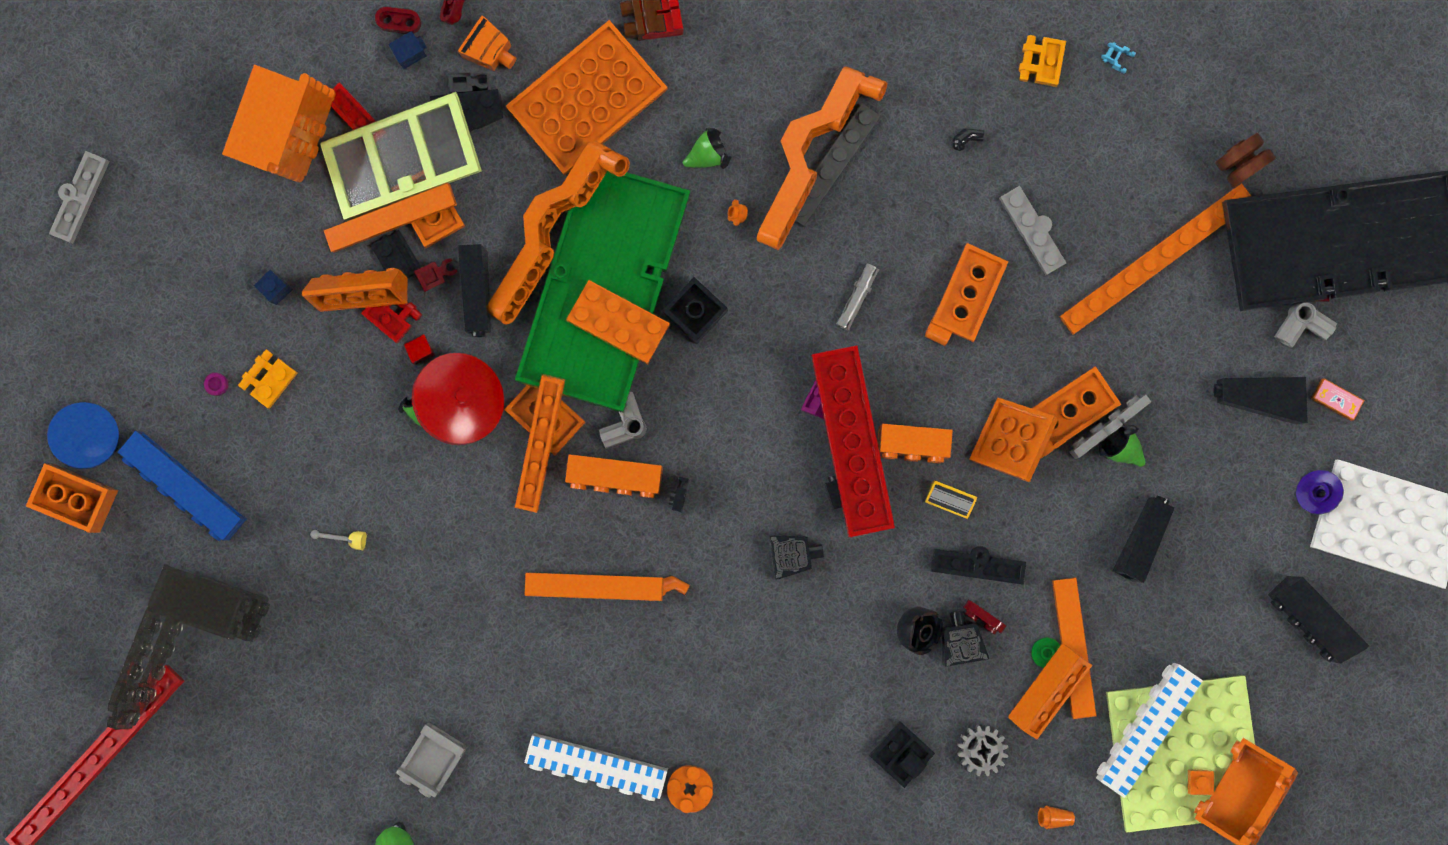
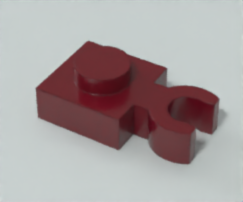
M451 258L443 260L439 267L434 261L414 271L424 292L444 283L443 275L451 276L458 272L457 269L452 271L446 269V264L452 261Z

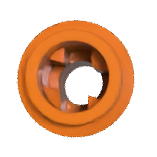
M1045 806L1038 811V823L1040 827L1045 829L1074 825L1075 816L1072 811L1051 806Z

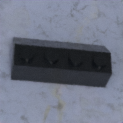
M1287 576L1268 594L1272 599L1271 604L1278 611H1284L1289 616L1287 618L1288 622L1296 629L1300 628L1305 633L1303 635L1305 640L1313 646L1316 644L1321 650L1319 652L1320 655L1329 663L1332 661L1341 664L1369 647L1304 577Z

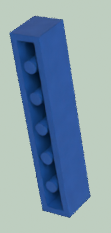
M135 431L118 451L123 456L122 461L131 468L135 466L141 471L139 475L144 480L154 482L158 486L156 489L162 495L172 497L175 500L174 505L184 512L187 510L193 515L191 519L198 525H205L210 529L209 534L216 540H230L247 520L144 432Z

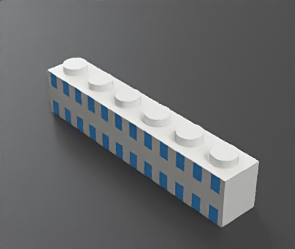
M1173 663L1165 668L1162 673L1163 679L1159 685H1154L1150 690L1149 700L1138 708L1136 719L1133 723H1129L1123 731L1124 737L1120 743L1114 744L1110 750V758L1107 762H1103L1097 770L1098 775L1096 779L1124 798L1203 682V680L1180 664Z
M537 733L531 736L524 762L530 764L529 768L542 771L543 768L552 770L553 775L565 777V774L575 776L574 780L583 783H587L588 780L597 782L596 785L605 789H610V786L619 788L621 793L632 795L633 792L642 794L641 797L650 801H655V798L660 799L668 768Z

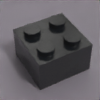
M695 277L663 309V314L695 344H698L728 312V308Z

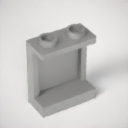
M429 722L423 727L420 732L421 735L401 767L396 771V774L400 776L399 779L407 785L414 784L420 788L418 791L421 794L430 798L431 796L436 797L440 793L468 746Z

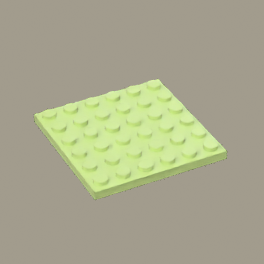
M1245 675L1203 680L1126 797L1120 796L1126 832L1201 823L1195 819L1197 814L1194 811L1200 801L1205 802L1212 795L1188 794V770L1214 771L1215 791L1233 761V754L1230 752L1235 742H1241L1245 738L1255 744ZM1153 686L1106 692L1113 746L1117 742L1120 743L1124 737V729L1136 719L1138 708L1143 703H1147L1150 698L1149 692Z

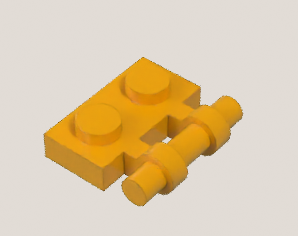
M1028 35L1026 43L1023 44L1022 52L1024 56L1022 63L1019 65V80L1027 82L1029 74L1032 73L1036 74L1034 83L1057 87L1066 41L1044 37L1042 44L1037 45L1035 44L1036 37ZM1033 54L1039 55L1038 65L1031 64Z
M266 349L261 356L258 355L254 360L255 364L248 372L245 371L241 376L243 379L238 386L246 390L252 384L255 388L250 395L270 409L298 372L279 358L272 365L268 361L274 354ZM264 367L268 372L259 381L255 377Z

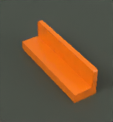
M1062 644L1009 714L1008 718L1025 733L1038 739L1092 667V664Z

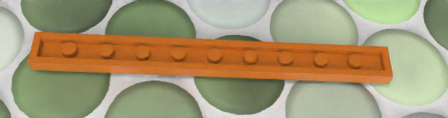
M1241 183L1059 316L1072 335H1074L1224 225L1225 218L1222 202L1252 196Z

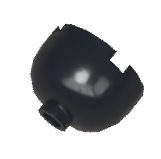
M923 607L908 609L902 615L897 625V636L900 643L914 654L924 655L932 650L930 649L932 644L939 642L943 631L942 619L938 618L939 614Z

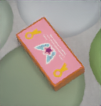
M1324 378L1320 380L1311 397L1312 400L1350 421L1355 419L1365 401Z

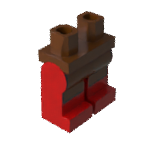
M627 0L620 3L622 17L634 15L635 22L624 23L626 38L638 37V40L642 41L645 39L683 35V24L678 0Z

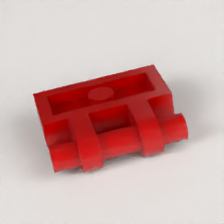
M412 302L397 304L403 309L399 315L390 308L392 305L366 307L361 314L397 344L412 327L405 320L411 316L418 321L422 316V313L416 309L417 306Z

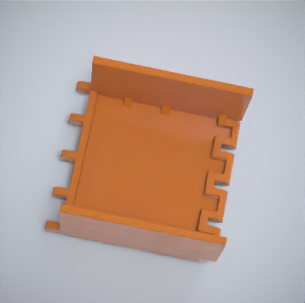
M254 64L222 155L295 182H302L304 176L307 175L312 159H315L318 154L319 147L317 145L319 139L325 134V122L331 109V103L336 95L335 91L327 85H323L320 81H316L315 78L310 77L306 73L301 74L299 81Z

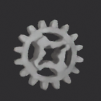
M976 725V731L970 728L967 729L968 736L961 734L964 742L957 743V746L962 748V751L957 752V755L964 757L960 762L963 766L969 764L967 771L972 772L975 769L977 776H980L981 772L984 771L985 775L989 776V770L991 769L995 773L998 772L996 767L998 764L1004 767L1005 764L1001 759L1008 758V755L1003 752V750L1008 748V745L1001 743L1005 737L1003 735L997 737V729L994 728L990 732V726L985 725L982 730L980 725ZM985 735L992 737L996 743H988ZM975 738V742L973 743V745L971 747H968L971 740ZM982 744L984 747L988 748V750L984 751L983 756L979 752H977L978 750H981ZM997 754L995 759L992 762H990L993 755ZM969 758H978L980 765L974 764Z

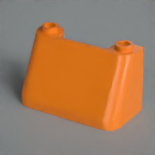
M1243 738L1241 742L1236 741L1230 752L1233 754V761L1216 787L1214 795L1205 802L1200 801L1194 813L1197 814L1196 820L1234 844L1256 845L1291 788L1298 772L1294 767Z

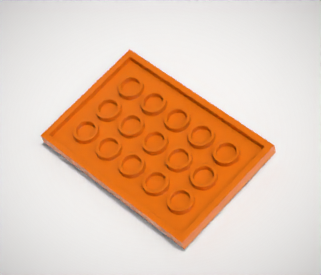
M608 20L509 102L506 108L565 176L572 170L589 142L605 143L666 92L668 87L613 23Z

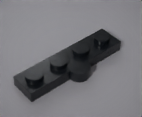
M983 546L974 547L970 554L934 549L931 572L1021 585L1024 584L1026 562L990 557L988 549Z

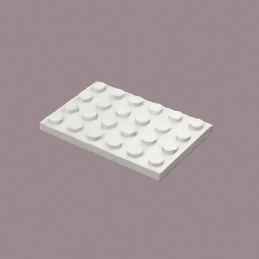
M1335 460L1332 473L1342 482L1344 489L1343 499L1337 508L1329 513L1319 515L1310 547L1446 589L1448 582V494L1345 461Z

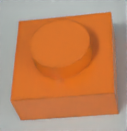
M1188 770V794L1214 795V771Z

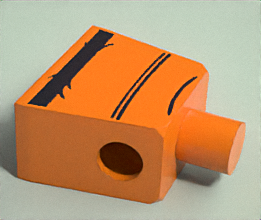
M484 16L480 17L458 49L462 58L492 71H495L499 63L511 69L517 59L508 52L511 47L508 38Z

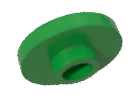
M1047 637L1037 640L1031 649L1033 661L1039 667L1044 668L1056 653L1060 644L1056 640Z

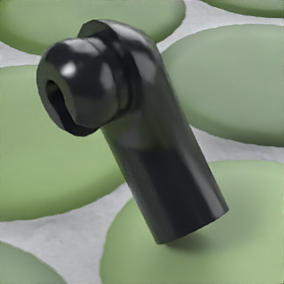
M963 129L954 136L953 148L962 151L965 149V144L970 140L982 142L984 130Z

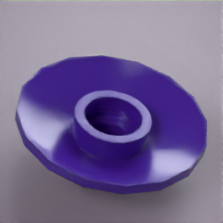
M1324 470L1313 471L1302 477L1296 490L1297 501L1301 507L1311 514L1319 515L1329 513L1337 508L1344 494L1340 479L1335 474ZM1324 491L1326 493L1325 496L1319 498L1318 494Z

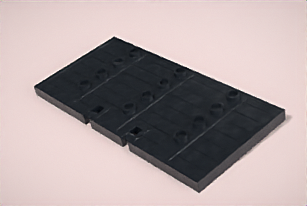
M1448 171L1230 199L1222 202L1240 311L1327 299V295H1331V299L1376 293L1380 291L1381 287H1383L1385 292L1448 283ZM1377 273H1381L1380 279H1378ZM1325 280H1328L1329 286H1325Z

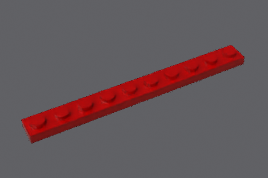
M165 665L5 838L9 845H34L180 687L184 680L169 665Z

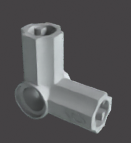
M1298 303L1289 308L1287 318L1274 337L1282 344L1292 348L1305 328L1321 339L1327 340L1336 330L1337 323L1317 311L1312 304ZM1300 308L1305 310V317L1303 319L1299 316Z
M633 392L629 394L624 413L619 412L622 421L599 429L606 449L632 439H639L646 433V424L642 419ZM633 422L640 423V430L637 433L630 432L629 428Z

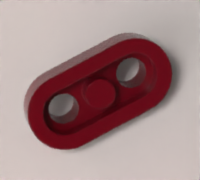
M444 0L440 12L441 21L449 25L457 23L462 16V7L465 0Z
M382 7L375 14L376 24L383 31L407 34L411 31L416 33L421 27V19L413 10ZM391 17V22L384 23L385 18ZM413 20L414 23L412 26H407V21Z
M969 599L963 606L966 609L965 615L974 621H977L979 618L986 623L983 627L995 635L996 632L1002 634L1006 628L1005 624Z

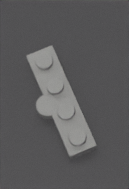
M85 151L72 180L73 185L66 183L60 186L58 190V195L63 200V203L51 227L50 235L69 243H74L110 161Z
M1020 186L999 198L1044 274L1048 275L1065 265L1066 261L1048 233L1052 228L1051 219L1044 215L1038 217Z
M1135 395L1126 402L1127 407L1124 410L1120 411V409H1117L1108 416L1110 420L1106 424L1102 425V423H1099L1090 430L1092 434L1088 438L1081 437L1072 444L1074 448L1069 451L1074 459L1080 458L1151 403V400L1147 395L1140 397Z

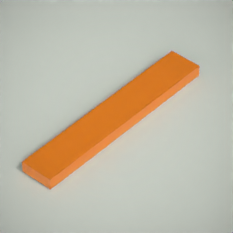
M445 183L326 229L324 233L330 251L334 253L457 206L451 185Z
M545 374L541 376L515 508L535 513L539 510L566 379Z
M526 573L525 596L663 601V577Z
M1077 579L1052 580L1061 645H1066L1088 661ZM1090 669L1069 696L1072 719L1096 716Z

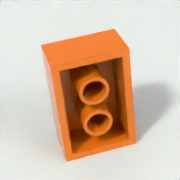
M881 424L878 427L877 437L879 453L882 454V459L895 460L898 456H904V461L918 462L921 461V458H927V463L941 464L944 463L945 459L951 457L953 430Z
M44 463L26 507L86 532L100 533L118 490L56 464Z

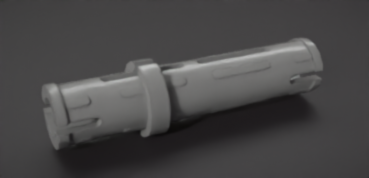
M866 263L859 280L855 282L853 293L836 323L837 326L847 331L850 330L852 322L867 293H870L872 290L871 285L879 272L878 268Z

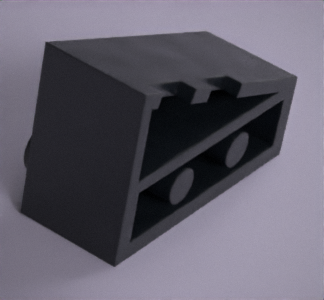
M498 89L457 93L469 132L503 118L502 98ZM448 94L430 96V101L446 96ZM449 104L432 110L433 136L437 146L440 147L446 142L459 138Z

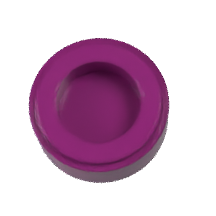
M211 373L204 380L206 392L214 396L223 395L229 386L227 378L220 373Z

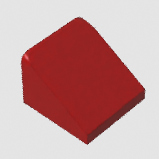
M425 334L404 344L408 356L414 365L435 355Z

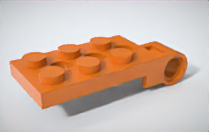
M1096 366L1032 408L1058 418L1056 428L1053 430L1041 458L1121 405ZM1085 392H1091L1094 395V402L1091 405L1083 401ZM1067 404L1075 407L1076 412L1073 417H1068L1064 413V407Z

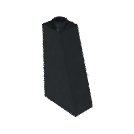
M482 244L458 245L465 331L468 334H472V337H485V333H491V317L487 307L490 301L488 252Z
M1306 377L1222 378L1217 380V384H1214L1213 393L1214 397L1217 398V403L1292 424L1308 423Z
M1158 495L1156 498H1148L1112 570L1113 572L1132 582H1145L1174 511V507L1168 505L1169 500Z

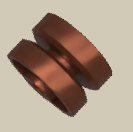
M1258 132L1247 140L1243 139L1226 151L1227 154L1215 162L1221 171H1227L1234 165L1237 167L1227 177L1228 182L1233 188L1276 159L1270 149H1265L1258 155L1254 154V151L1264 144V140Z

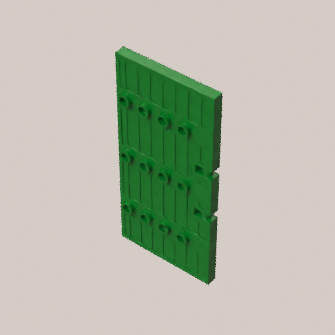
M607 171L588 203L583 207H574L568 210L515 377L516 382L539 388L543 374L566 379L563 396L624 413L640 360L567 322L566 319L588 280L654 314L664 282L661 274L662 271L667 272L690 197V190L628 172L618 177ZM648 267L653 269L652 275L646 273Z

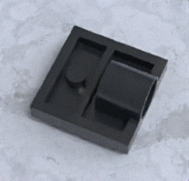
M899 721L869 756L905 788L912 779L921 774L935 752Z

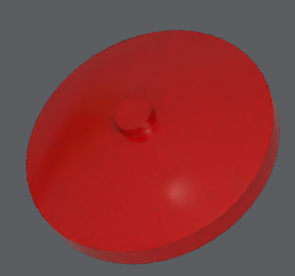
M450 353L435 358L420 371L413 385L412 406L418 422L432 437L451 445H467L481 440L497 426L504 409V393L499 378L485 362L472 355Z

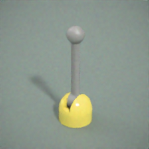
M313 530L310 533L313 539L320 537L348 541L349 546L356 550H364L366 545V532L356 531L351 533L349 537L319 533L317 530Z

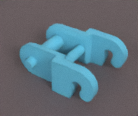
M1115 42L1108 43L1110 48L1106 55H1102L1101 58L1104 62L1113 64L1112 68L1126 73L1127 69H1122L1117 60L1122 53L1131 57H1135L1136 53L1134 51L1131 53L1130 49L1126 46L1123 48L1119 47ZM1114 50L1118 52L1115 59L1110 57Z

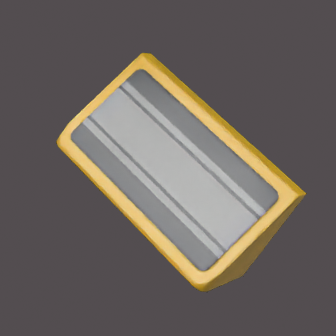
M934 480L925 503L968 519L977 497Z

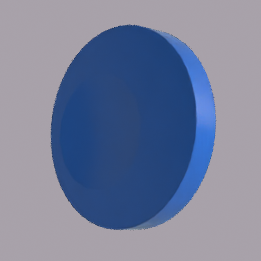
M80 402L64 407L53 417L48 427L47 439L52 453L61 463L75 469H92L104 464L115 453L119 442V430L115 419L106 409L93 403Z

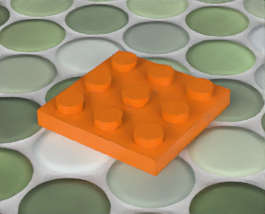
M997 397L969 459L980 465L1030 482L1058 418Z

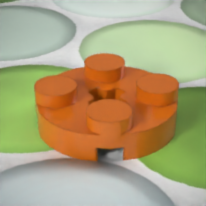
M684 765L671 774L667 784V795L672 805L682 812H698L710 802L713 795V782L710 775L703 768ZM688 782L690 785H696L694 789L695 794L693 795L683 792L686 789L685 784Z

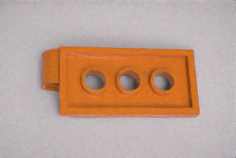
M967 243L924 337L943 346H946L952 333L974 342L1008 261ZM973 269H981L984 277L976 278L973 275ZM964 289H973L975 291V297H966L964 294ZM963 308L967 316L965 318L957 317L955 309Z

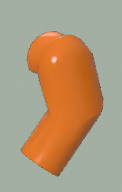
M674 576L663 578V596L671 590H676L685 595L690 585Z

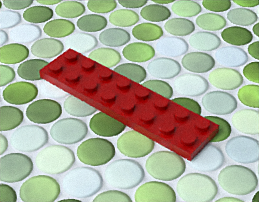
M858 346L812 354L811 358L848 537L893 529L895 525Z

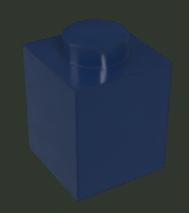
M412 31L388 44L403 70L427 57L424 49L427 48L421 36L416 38Z
M271 269L254 285L269 302L275 305L279 304L293 290Z

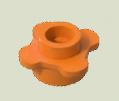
M733 200L732 205L728 209V220L733 221L735 226L743 223L747 218V207L739 204L738 200Z

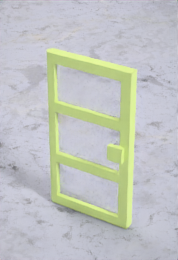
M456 92L320 143L344 220L358 217L445 183H451L482 171Z

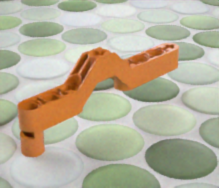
M845 66L840 72L822 109L790 122L781 139V143L791 169L758 231V242L777 250L782 247L816 181L817 172L807 168L804 155L813 138L833 130L840 132L860 94L881 101L887 89L886 81L871 75L865 77L863 72Z
M591 141L587 144L561 186L534 197L523 215L525 245L488 303V313L506 325L516 319L553 259L554 251L550 245L549 232L560 214L574 207L585 206L607 171L618 177L625 175L630 166L627 157L597 141Z

